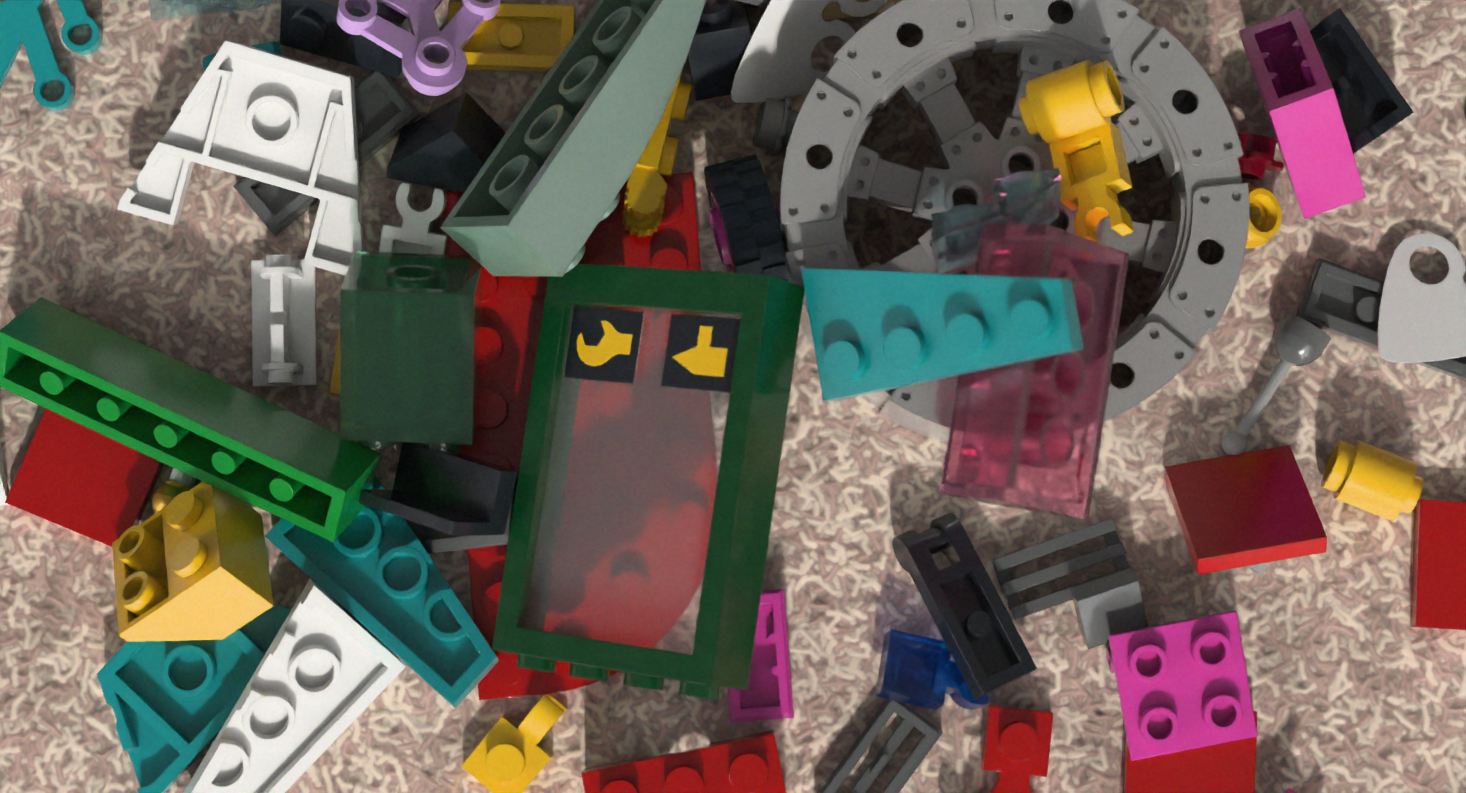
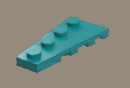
M801 268L823 401H837L1084 349L1073 285L1070 279Z

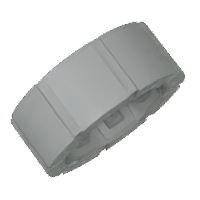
M902 0L876 16L853 35L834 55L832 68L824 79L820 80L817 78L792 129L783 165L778 211L782 236H785V264L789 282L804 287L801 268L1070 279L1073 285L1084 349L1064 353L1069 363L1052 367L1045 371L1044 374L1029 375V371H1000V367L863 395L870 402L881 408L879 412L881 415L922 435L964 446L1017 448L1030 441L1045 439V443L1057 441L1097 426L1136 406L1156 393L1197 354L1193 350L1203 336L1212 332L1217 326L1238 281L1247 244L1250 203L1248 183H1242L1238 161L1243 156V151L1230 113L1203 67L1188 49L1166 28L1162 27L1158 31L1148 22L1137 16L1140 9L1124 0ZM922 32V41L914 47H906L899 42L909 36ZM991 48L992 53H1019L1016 76L1020 77L1011 116L1010 118L1007 117L997 140L981 121L976 124L955 86L957 76L951 62L972 57L976 50ZM1087 59L1091 60L1094 64L1105 60L1109 61L1119 80L1124 103L1129 109L1121 114L1113 124L1120 129L1127 164L1134 160L1138 164L1159 154L1167 180L1172 179L1175 193L1170 199L1171 221L1153 220L1149 224L1132 221L1134 232L1121 236L1111 228L1109 217H1105L1098 223L1096 228L1100 245L1091 249H1087L1076 240L1074 218L1077 209L1072 211L1061 203L1049 144L1043 140L1039 133L1031 135L1028 132L1019 108V98L1026 95V83L1028 80ZM902 92L914 109L919 108L940 145L938 153L945 169L924 167L922 172L878 159L879 153L861 146L860 144L871 125V116L878 107L883 110L898 93ZM814 145H824L832 152L833 159L828 167L816 169L809 165L806 154ZM1017 161L1032 168V172L1025 178H1018L1010 172L1008 162ZM961 189L972 192L976 198L974 209L967 212L958 210L952 202L953 193ZM847 201L867 204V201H872L912 213L911 218L930 225L931 229L917 239L916 246L880 266L879 262L860 269L851 242H846L844 232L847 224ZM1001 201L1015 205L1022 215L1021 228L1014 232H1004L997 229L989 217L990 206ZM1050 211L1062 214L1064 216L1063 232L1053 234L1047 231L1043 225L1044 214ZM1210 239L1209 262L1206 264L1200 260L1197 251L1202 241ZM987 250L1010 253L1009 265L1002 268L991 265L987 259ZM1094 257L1138 266L1137 271L1158 277L1154 289L1146 301L1150 306L1144 314L1140 313L1119 333L1106 318L1100 320L1075 283L1078 277L1070 260L1090 261ZM804 291L800 326L814 348ZM1114 363H1124L1131 368L1133 379L1128 387L1116 388L1109 382L1108 370ZM971 386L978 390L981 402L976 410L967 412L961 410L956 405L955 394L960 387Z

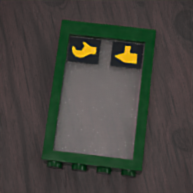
M578 263L573 269L564 273L562 277H548L492 650L518 654L516 667L555 672L557 661L570 663L569 676L608 681L610 670L625 672L623 685L663 690L664 679L680 681V695L719 700L721 687L748 690L805 291L803 286L772 275L582 263Z

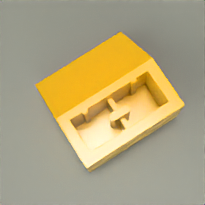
M203 481L189 491L178 494L163 509L141 524L130 527L119 539L112 543L118 635L127 642L223 640L273 607L262 515L243 500Z

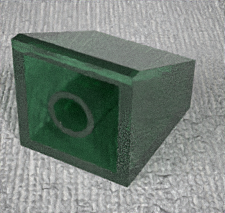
M355 251L340 288V440H355L360 446L372 449L388 448L395 445L396 442L422 443L425 448L434 451L455 450L461 444L472 445L477 423L483 266L472 256Z

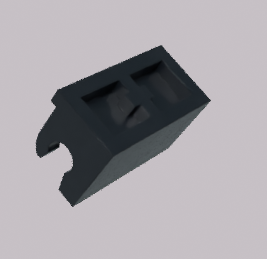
M1340 8L1325 17L1317 26L1310 30L1334 88L1353 154L1414 113Z

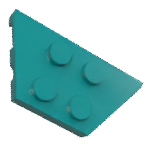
M273 604V607L223 640L126 642L96 674L106 703L113 708L116 717L115 728L123 751H128L141 787L137 789L138 793H166L210 746L292 609Z

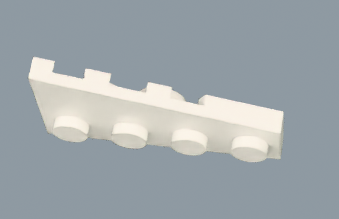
M310 578L183 793H285L402 672L406 665Z

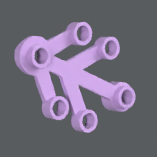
M339 0L336 19L340 28L352 35H363L401 58L403 73L415 90L425 95L438 96L449 92L462 81L467 67L466 55L462 48L483 21L495 17L501 0H490L491 2L481 3L476 0H461L462 8L441 32L439 31L434 12L443 0H378L407 17L411 33L378 16L376 0ZM357 8L363 10L367 15L356 17L348 13L347 10ZM426 58L438 59L443 63H432L428 61Z

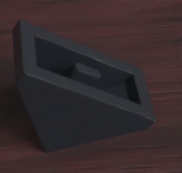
M465 92L401 131L387 167V178L464 193L506 132Z

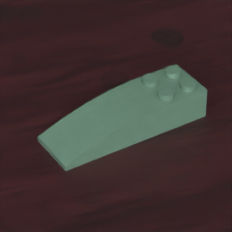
M598 0L440 228L493 276L562 277L564 273L573 269L582 259L586 249L584 243L598 222L608 217L618 205L620 200L619 191L634 170L662 118L686 62L706 0Z

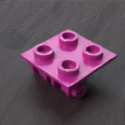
M1235 610L1108 635L1110 648H1106V657L1111 674L1115 673L1131 761L1258 736L1238 618Z

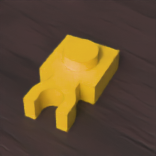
M1110 122L1109 124L1050 143L1049 146L1061 203L1072 211L1077 209L1074 218L1076 240L1087 249L1100 245L1096 228L1098 223L1107 216H1109L1111 228L1121 236L1134 232L1131 216L1118 203L1117 193L1132 188L1120 129Z

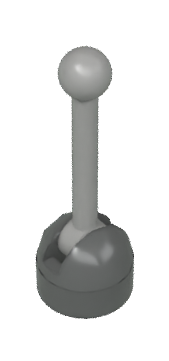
M1287 312L1275 332V347L1280 356V361L1237 429L1223 437L1222 449L1227 455H1239L1246 451L1247 435L1290 367L1307 365L1317 360L1331 340L1328 334L1305 319Z

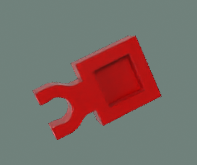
M995 705L987 706L981 769L998 772L997 781L988 793H1032L1029 786L1030 775L1047 777L1053 712Z

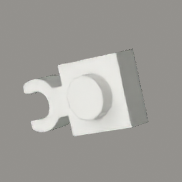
M402 182L396 193V206L399 213L403 216L402 226L390 223L383 224L373 287L436 299L439 295L448 235L433 232L431 227L432 221L438 218L446 207V190L435 188L430 208L419 210L413 206L410 199L413 183Z

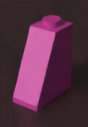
M1299 8L1238 31L1304 219L1366 198L1334 88L1301 9Z

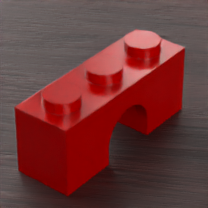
M773 730L712 742L709 745L651 757L644 756L585 768L581 773L585 793H786Z

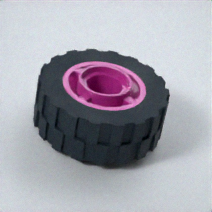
M752 154L704 167L705 183L711 207L709 209L711 227L723 265H726L727 272L772 275L789 281L785 264V236H782L779 211L774 196L770 193L765 173L760 161L757 159V155Z

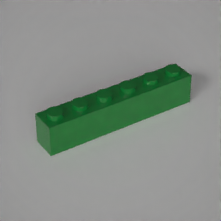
M42 297L0 329V387L331 542H334L366 506L359 503V497L362 489H372L381 453Z

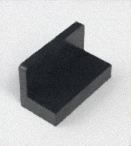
M403 439L393 489H362L359 503L451 535H504L518 471L421 440Z

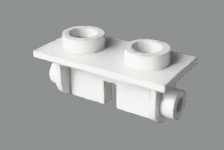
M267 255L266 260H252L253 387L317 385L316 267L304 264V259L292 260L290 255Z

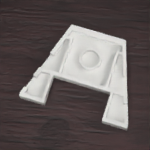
M226 40L180 108L181 112L163 139L156 144L146 160L147 163L132 186L128 187L121 197L117 209L170 225L178 224L194 163L203 164L318 198L320 203L304 264L360 279L363 276L365 264L354 77L235 41Z

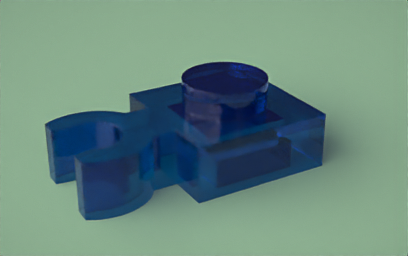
M893 629L884 635L875 697L934 710L944 705L945 694H949L957 705L969 710L982 708L989 702V695L974 700L956 663L950 661L951 653L945 641Z

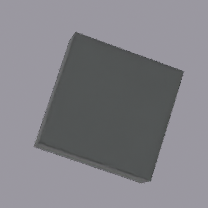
M1131 568L1070 588L1080 632L1088 649L1109 643L1108 635L1148 627L1139 582Z

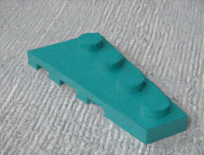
M375 475L372 489H384ZM366 505L334 542L282 518L265 535L275 547L334 598L455 709L499 661L404 518Z

